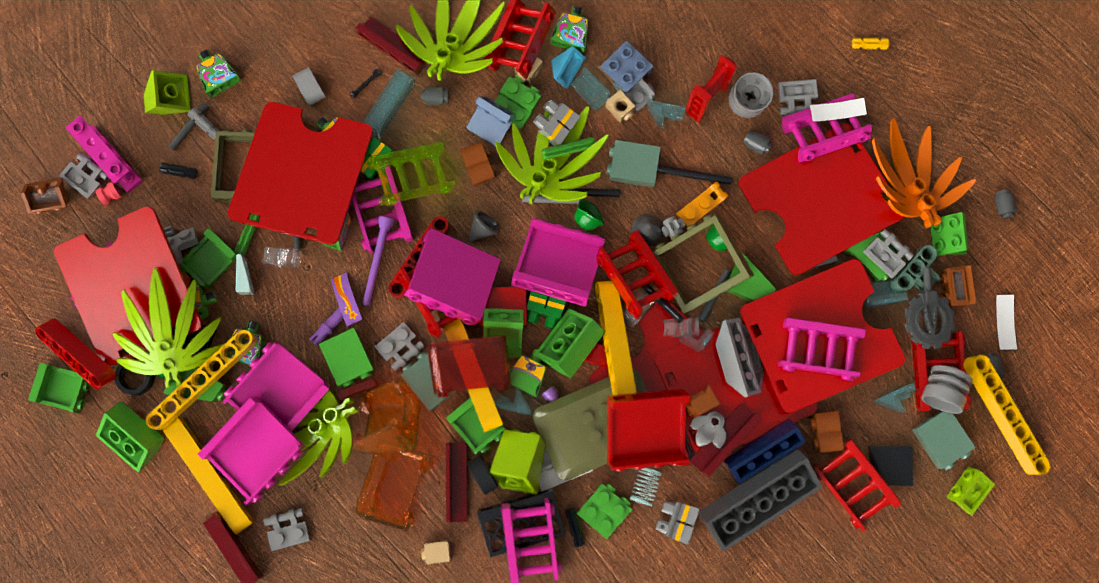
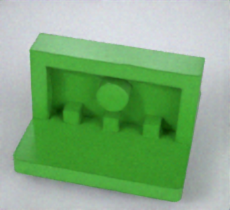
M959 212L940 217L942 222L938 226L933 224L930 227L932 246L937 251V257L948 254H967L968 240L965 214Z

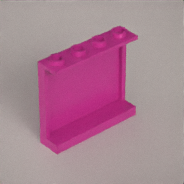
M532 218L511 285L586 307L598 267L596 255L599 248L604 247L605 239L595 234L583 233L578 229L572 230L560 224H551L543 219Z
M431 228L424 236V246L409 288L404 295L414 302L426 304L430 309L440 310L449 317L461 319L465 324L476 325L482 319L501 259Z
M276 340L273 344L269 342L262 350L264 354L261 358L256 357L249 366L252 368L248 373L242 372L237 378L239 383L235 387L230 386L223 394L226 396L223 403L228 402L235 409L239 410L249 398L258 397L292 431L329 390L330 384Z
M251 397L205 445L198 455L202 460L209 459L247 499L244 502L247 505L252 502L257 503L264 496L262 492L266 488L270 489L277 482L275 479L278 475L286 473L290 468L289 464L302 456V450L306 446L258 397Z

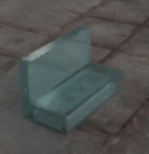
M586 67L571 82V86L595 111H598L610 99L611 93Z
M890 281L871 284L875 292L870 294L864 303L865 308L901 303L908 300L907 292H894L890 288Z
M707 328L698 340L684 333L679 341L696 353H699L704 349L714 332Z

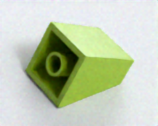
M504 429L490 473L501 488L538 494L545 451V442L542 437L535 432L523 433L517 429Z

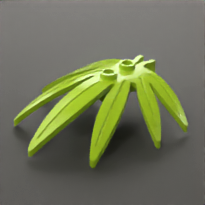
M438 0L436 11V45L427 27L412 5L409 6L412 21L423 45L397 24L396 29L404 43L416 56L432 64L427 70L428 76L432 78L433 74L437 73V79L441 81L443 73L447 70L455 73H472L492 64V58L478 59L494 51L503 42V38L475 51L468 52L481 43L493 29L504 10L505 2L500 4L467 41L466 39L475 23L481 0H467L450 33H448L449 2L448 0Z
M588 106L580 113V118L573 128L569 130L570 132L561 144L580 140L589 113ZM545 110L543 116L548 118L550 113ZM514 123L512 124L513 144L521 167L513 156L496 141L498 154L507 170L517 181L527 187L521 191L520 198L524 199L525 196L531 193L529 203L532 205L535 197L539 194L559 202H571L586 198L587 192L569 190L593 182L601 176V172L562 182L559 181L571 176L584 167L606 143L608 134L579 154L564 168H562L572 153L550 159L543 158L542 149L549 148L550 142L547 137L539 132L535 146L534 166L530 164L526 146Z
M155 267L153 269L150 283L149 310L155 341L132 299L125 289L122 290V299L131 326L150 353L114 331L112 335L120 346L129 354L139 359L117 358V362L121 366L144 375L164 374L166 388L170 387V379L173 376L176 385L180 386L182 384L181 376L178 375L180 371L202 366L225 344L207 348L192 356L213 335L221 321V317H218L202 329L185 349L182 348L193 318L197 289L196 280L192 281L183 299L176 322L174 337L172 335L171 317L164 286L158 268Z
M328 390L322 396V401L319 400L313 407L318 409V412L307 413L295 428L308 425V427L295 433L306 446L303 450L315 442L317 443L297 462L278 485L282 486L307 470L324 452L330 441L331 444L319 477L323 478L331 469L338 456L340 447L342 463L346 464L353 449V432L347 419L351 414L359 411L354 406L350 408V405L354 403L353 399L348 397L340 405L335 395Z

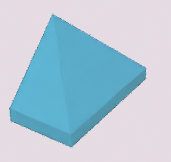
M571 47L552 59L554 79L564 88L568 89L586 57L575 47Z

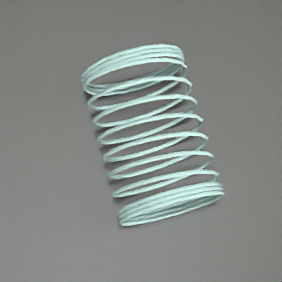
M644 467L641 469L644 471L638 470L647 475L662 476V472ZM637 474L638 476L643 477V478H646V477H647V476H643V475ZM632 491L639 495L645 494L641 492ZM635 495L630 497V500L653 506V503L640 499L643 497Z

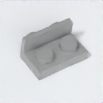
M643 79L629 92H625L616 82L613 83L617 91L621 90L635 105L634 111L636 113L654 100V88L651 84H646Z

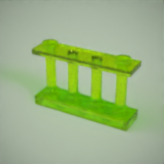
M443 142L370 156L367 161L368 169L378 171L385 193L381 197L379 205L386 204V206H392L397 204L398 201L435 193L443 195L451 192L456 184L455 180L446 182L439 160L441 153L445 149ZM429 158L432 160L439 184L428 185L421 163L422 159ZM411 161V163H414L421 188L410 189L403 166L405 162ZM393 165L396 167L403 189L402 192L392 193L385 170L386 166Z

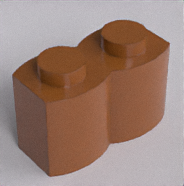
M479 142L460 150L474 187L495 179L494 174L497 171L494 164L488 161L487 157L490 156L487 146H483Z
M838 411L813 414L812 418H810V428L815 432V438L812 439L814 450L817 449V453L844 450Z

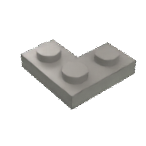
M194 227L167 237L178 264L183 263L182 250L199 244Z

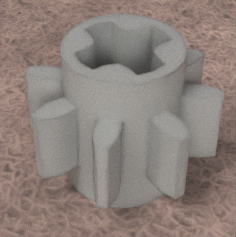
M672 216L663 221L664 226L661 230L665 237H673L678 233L682 235L684 233L683 228L686 225L682 218L677 220L676 216Z

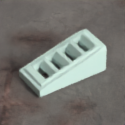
M237 254L236 292L240 295H255L246 258L242 254Z

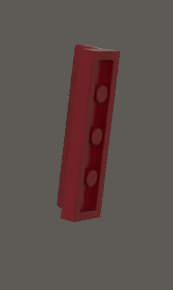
M369 17L364 25L359 22L355 29L359 36L417 76L427 64V62L420 59L407 47L398 34L373 17Z
M739 405L724 422L723 428L726 432V440L723 446L717 448L713 442L703 445L690 459V462L702 474L709 477L762 418L756 413L752 414L744 405Z
M446 443V523L467 522V443Z
M219 512L212 514V517L206 520L203 525L241 583H255L263 578L238 537L230 529Z

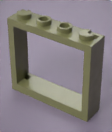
M231 129L216 131L211 199L215 202L231 203L234 191H222L226 142L252 143L255 134L252 133L253 131L241 130V132H234Z
M710 214L703 218V223L699 225L695 223L687 228L688 232L682 235L681 233L674 235L670 238L671 242L657 245L655 247L656 251L653 252L679 292L675 299L683 314L695 310L754 276L721 215ZM714 224L741 273L688 303L662 254Z

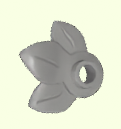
M711 412L707 416L699 415L691 421L689 426L697 430V446L707 445L711 442L717 448L723 446L726 440V432L723 428L724 418L720 413ZM712 418L718 420L717 425L711 423Z

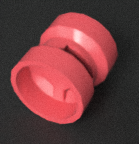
M112 181L107 183L105 188L100 187L95 190L97 197L104 206L111 204V200H118L123 197L118 186Z

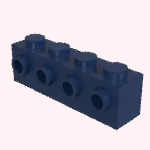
M788 419L727 457L724 463L731 475L740 484L800 447L806 441L799 428Z

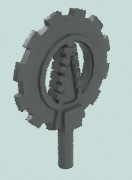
M923 268L924 291L918 293L917 298L913 297L909 301L910 306L908 309H905L904 317H907L905 328L912 335L911 340L915 344H922L921 347L924 349H929L930 346L938 349L942 347V343H948L952 338L950 334L955 330L956 323H953V316L955 314L954 310L950 309L948 305L949 301L945 297H939L937 291H932L931 268ZM921 312V315L923 317L922 319L924 321L923 324L925 325L924 328L926 329V331H923L919 323V315ZM939 313L941 318V325L939 330L936 332V320L938 318L937 316Z

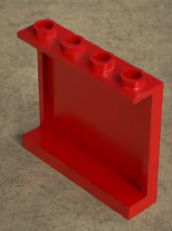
M684 389L607 396V463L612 470L624 471L627 468L643 469L647 466L662 467L668 464L678 466L689 462V459L685 456L686 403H690V395Z

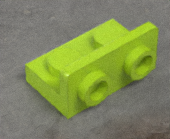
M969 466L951 488L947 498L956 502L966 513L973 515L995 484L982 471Z

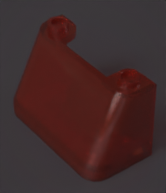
M506 336L427 345L433 393L438 395V398L450 397L449 393L453 391L487 387L496 388L497 391L508 390V386H512Z

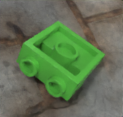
M509 76L499 91L500 94L495 102L516 114L512 124L514 123L518 129L522 130L540 103L541 95L537 88L533 86L528 88L523 85L524 81L519 77L515 76L513 79Z
M608 483L606 486L601 484L577 512L582 519L605 539H608L618 525L632 511L629 507L631 503L623 496L621 498L617 497L614 494L616 490Z

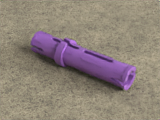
M339 307L324 323L320 324L321 327L309 338L317 347L329 334L332 335L334 333L333 330L344 319Z

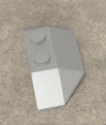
M740 318L725 320L722 323L716 342L725 380L744 397L760 394L762 392L761 386L764 371L747 328Z

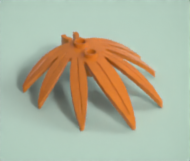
M895 118L890 122V147L897 175L881 151L876 138L872 140L879 166L889 183L896 190L894 191L877 176L876 180L879 186L892 199L887 201L888 205L894 212L903 217L915 218L920 216L924 220L926 229L933 224L938 226L942 219L936 212L951 206L976 182V179L963 183L940 197L950 185L962 160V157H959L940 175L932 191H929L932 158L931 126L925 129L920 141L916 163L917 178Z

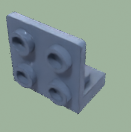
M626 41L601 65V69L625 92H629L644 76L647 78L652 74L653 65Z
M479 96L475 102L478 107L467 129L496 146V141L501 144L516 114L487 96Z

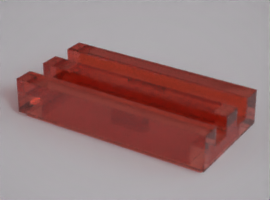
M370 379L340 390L337 393L339 399L344 400L379 386L377 380Z

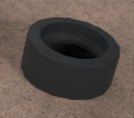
M120 364L116 368L115 384L125 394L133 396L142 395L153 386L155 375H145V381L140 387L129 388L124 382V374L127 369Z
M480 455L467 462L472 476L485 495L498 488L495 478Z

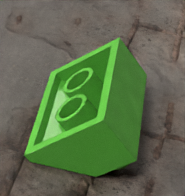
M568 309L535 355L559 373L572 378L605 331L592 318Z
M122 401L104 413L96 436L138 473L158 452L164 441V438L158 431L148 427L146 421L140 418Z

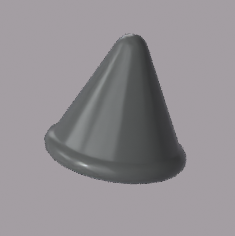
M479 210L474 212L469 235L470 242L473 243L499 234V226L493 218Z
M645 214L635 219L631 232L633 233L638 230L647 245L651 246L658 243L662 238L663 232L661 229L663 226L658 218Z

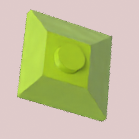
M152 70L144 92L145 113L167 115L189 112L190 101L187 75Z

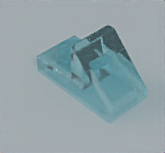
M648 100L647 110L661 130L664 116L674 121L683 120L686 107Z
M913 383L907 384L873 401L875 404L895 412L905 413L901 401L911 397V392L915 391L916 388Z
M518 388L514 403L510 402V398L500 396L499 399H494L496 408L528 416L532 415V411Z

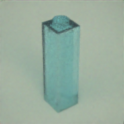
M399 69L395 71L362 122L372 127V138L375 136L380 139L415 85L414 79Z

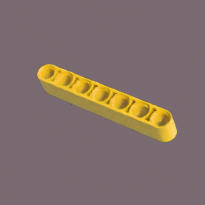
M612 281L596 282L595 294L601 328L605 331L603 341L612 394L637 393L619 292Z
M438 312L440 320L447 317L444 312ZM458 319L443 328L483 430L487 432L503 425L462 320Z
M248 330L237 332L149 413L146 418L148 427L156 430L167 428L256 345L257 338L255 334ZM245 335L250 336V341L247 344L242 343V338ZM234 348L235 355L229 358L227 353L229 349ZM219 361L221 367L215 372L213 365ZM205 375L206 381L203 385H200L198 382L199 377ZM189 388L191 395L186 399L184 391ZM172 402H175L176 409L174 412H170L169 406ZM157 416H160L161 423L156 426L154 420Z
M977 355L966 358L964 361L965 371L973 379L975 388L1024 471L1029 475L1047 474L1050 470V463L988 357Z
M181 416L177 417L167 428L163 429L164 433L230 529L236 535L254 523L252 517L225 478L218 474L209 459L202 460L199 457L198 453L203 449L202 445Z

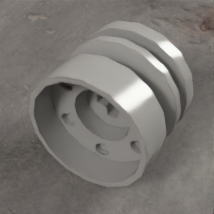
M752 72L741 76L729 92L728 100L732 111L744 118H753L761 114L772 101L774 94L773 86L769 79L760 73ZM748 94L751 95L750 101L747 100Z
M933 366L930 371L931 375L928 377L930 384L925 386L921 397L922 401L940 411L954 414L962 413L966 403L964 395L970 392L969 387L972 386L973 379L965 372L952 367Z

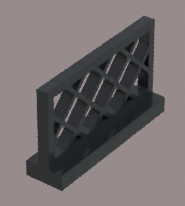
M552 488L540 491L537 495L530 494L503 502L509 503L510 509L521 510L538 506L543 507L545 505L544 498H548L549 503L554 505V512L557 520L554 519V515H552L551 520L559 524L560 531L553 533V536L557 538L566 535ZM503 503L477 510V516L490 557L507 553V548H505L506 540L496 535L501 525L504 526L501 507ZM537 515V516H534L532 522L528 521L527 519H525V518H523V517H522V518H518L517 521L515 522L513 528H516V526H517V524L519 523L520 520H522V521L528 523V524H529V527H528V528H532V526H533V527H540V526L534 524V522H535V520L537 519L538 515ZM493 520L499 525L495 532L492 533L486 529L484 522ZM541 534L536 539L529 536L523 537L519 544H514V547H519L520 549L549 540V534L546 536ZM494 538L504 542L502 548L493 551L491 546Z

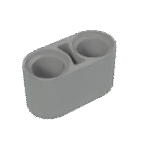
M309 67L292 75L309 106L325 98Z

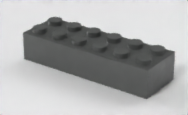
M796 448L700 510L698 514L716 544L724 552L823 487L807 457Z

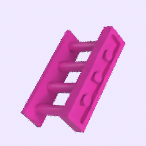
M852 93L823 104L855 100L856 98ZM811 108L782 117V130L784 134L793 132L801 147L798 152L799 163L810 161L815 157L859 142L867 141L871 138L872 126L870 124L862 127L856 116L849 117L848 119L854 130L844 133L837 119L828 120L837 136L826 139L818 125L822 121L813 122ZM811 126L819 142L808 145L800 129Z
M81 115L65 127L114 184L118 182L127 193H130L143 182L94 125L91 127Z
M390 166L382 168L384 174L381 177L357 184L352 197L364 239H361L362 246L370 254L374 253L372 246L377 244L378 236L369 238L367 228L378 225L379 216L364 221L361 210L386 202L393 203L395 209L391 213L381 216L393 218L395 221L399 220L400 227L396 231L387 233L385 242L399 237L401 239L404 238L406 243L414 241ZM382 184L384 186L388 185L390 192H386V195L361 203L358 202L357 192Z
M792 318L784 319L783 328H788V332H790L786 361L778 362V366L783 367L784 371L795 372V369L839 375L842 376L841 379L849 381L860 377L859 372H853L856 342H858V339L865 338V329ZM800 330L808 331L807 334L809 335L805 364L794 363L797 333H800ZM819 333L827 334V338H829L825 367L813 365L816 340ZM839 336L847 337L846 340L848 341L845 370L833 369L836 340L839 339Z
M544 498V507L514 510V508L510 509L509 503L501 504L511 583H519L518 578H522L525 575L553 572L554 579L559 580L558 573H562L561 563L556 561L551 516L555 515L554 505L549 503L548 498ZM546 514L548 526L518 530L512 528L511 521H515V518ZM549 534L550 545L521 549L514 547V540H518L517 538ZM551 553L552 564L524 568L517 566L516 559H520L522 556Z

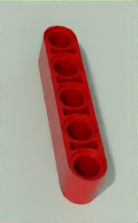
M438 216L432 220L401 267H404L405 270L416 268L418 262L415 261V257L417 254H421L425 243L423 242L424 236L431 228L448 235L450 225L445 217ZM443 222L446 224V227L443 230H437L436 226L438 223ZM397 272L389 284V292L394 298L403 299L405 297L404 293L407 290L405 285L401 293H394V287L401 285L397 278Z
M55 318L35 328L37 337L95 389H100L115 380L116 375L113 369Z

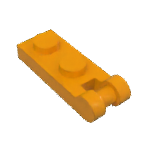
M718 181L676 213L678 218H682L686 228L695 224L729 197L727 192H723L720 188L721 185ZM713 192L718 196L715 200L710 196Z

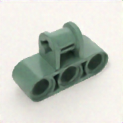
M926 245L912 253L914 256L909 261L907 260L905 262L906 265L890 280V288L894 292H903L909 290L912 286L916 287L920 292L924 291L923 268H930L929 266L937 257V251L933 246ZM923 251L926 252L927 259L923 257ZM911 265L915 267V273L911 270ZM931 269L933 286L935 283H938L941 279L939 275ZM899 279L903 280L904 287L899 284Z

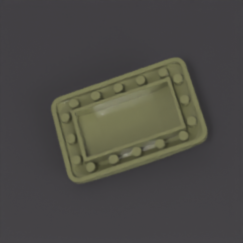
M633 369L636 392H648L640 373ZM610 377L537 408L533 413L534 423L545 442V448L555 472L562 480L573 479L607 464V396L613 395Z

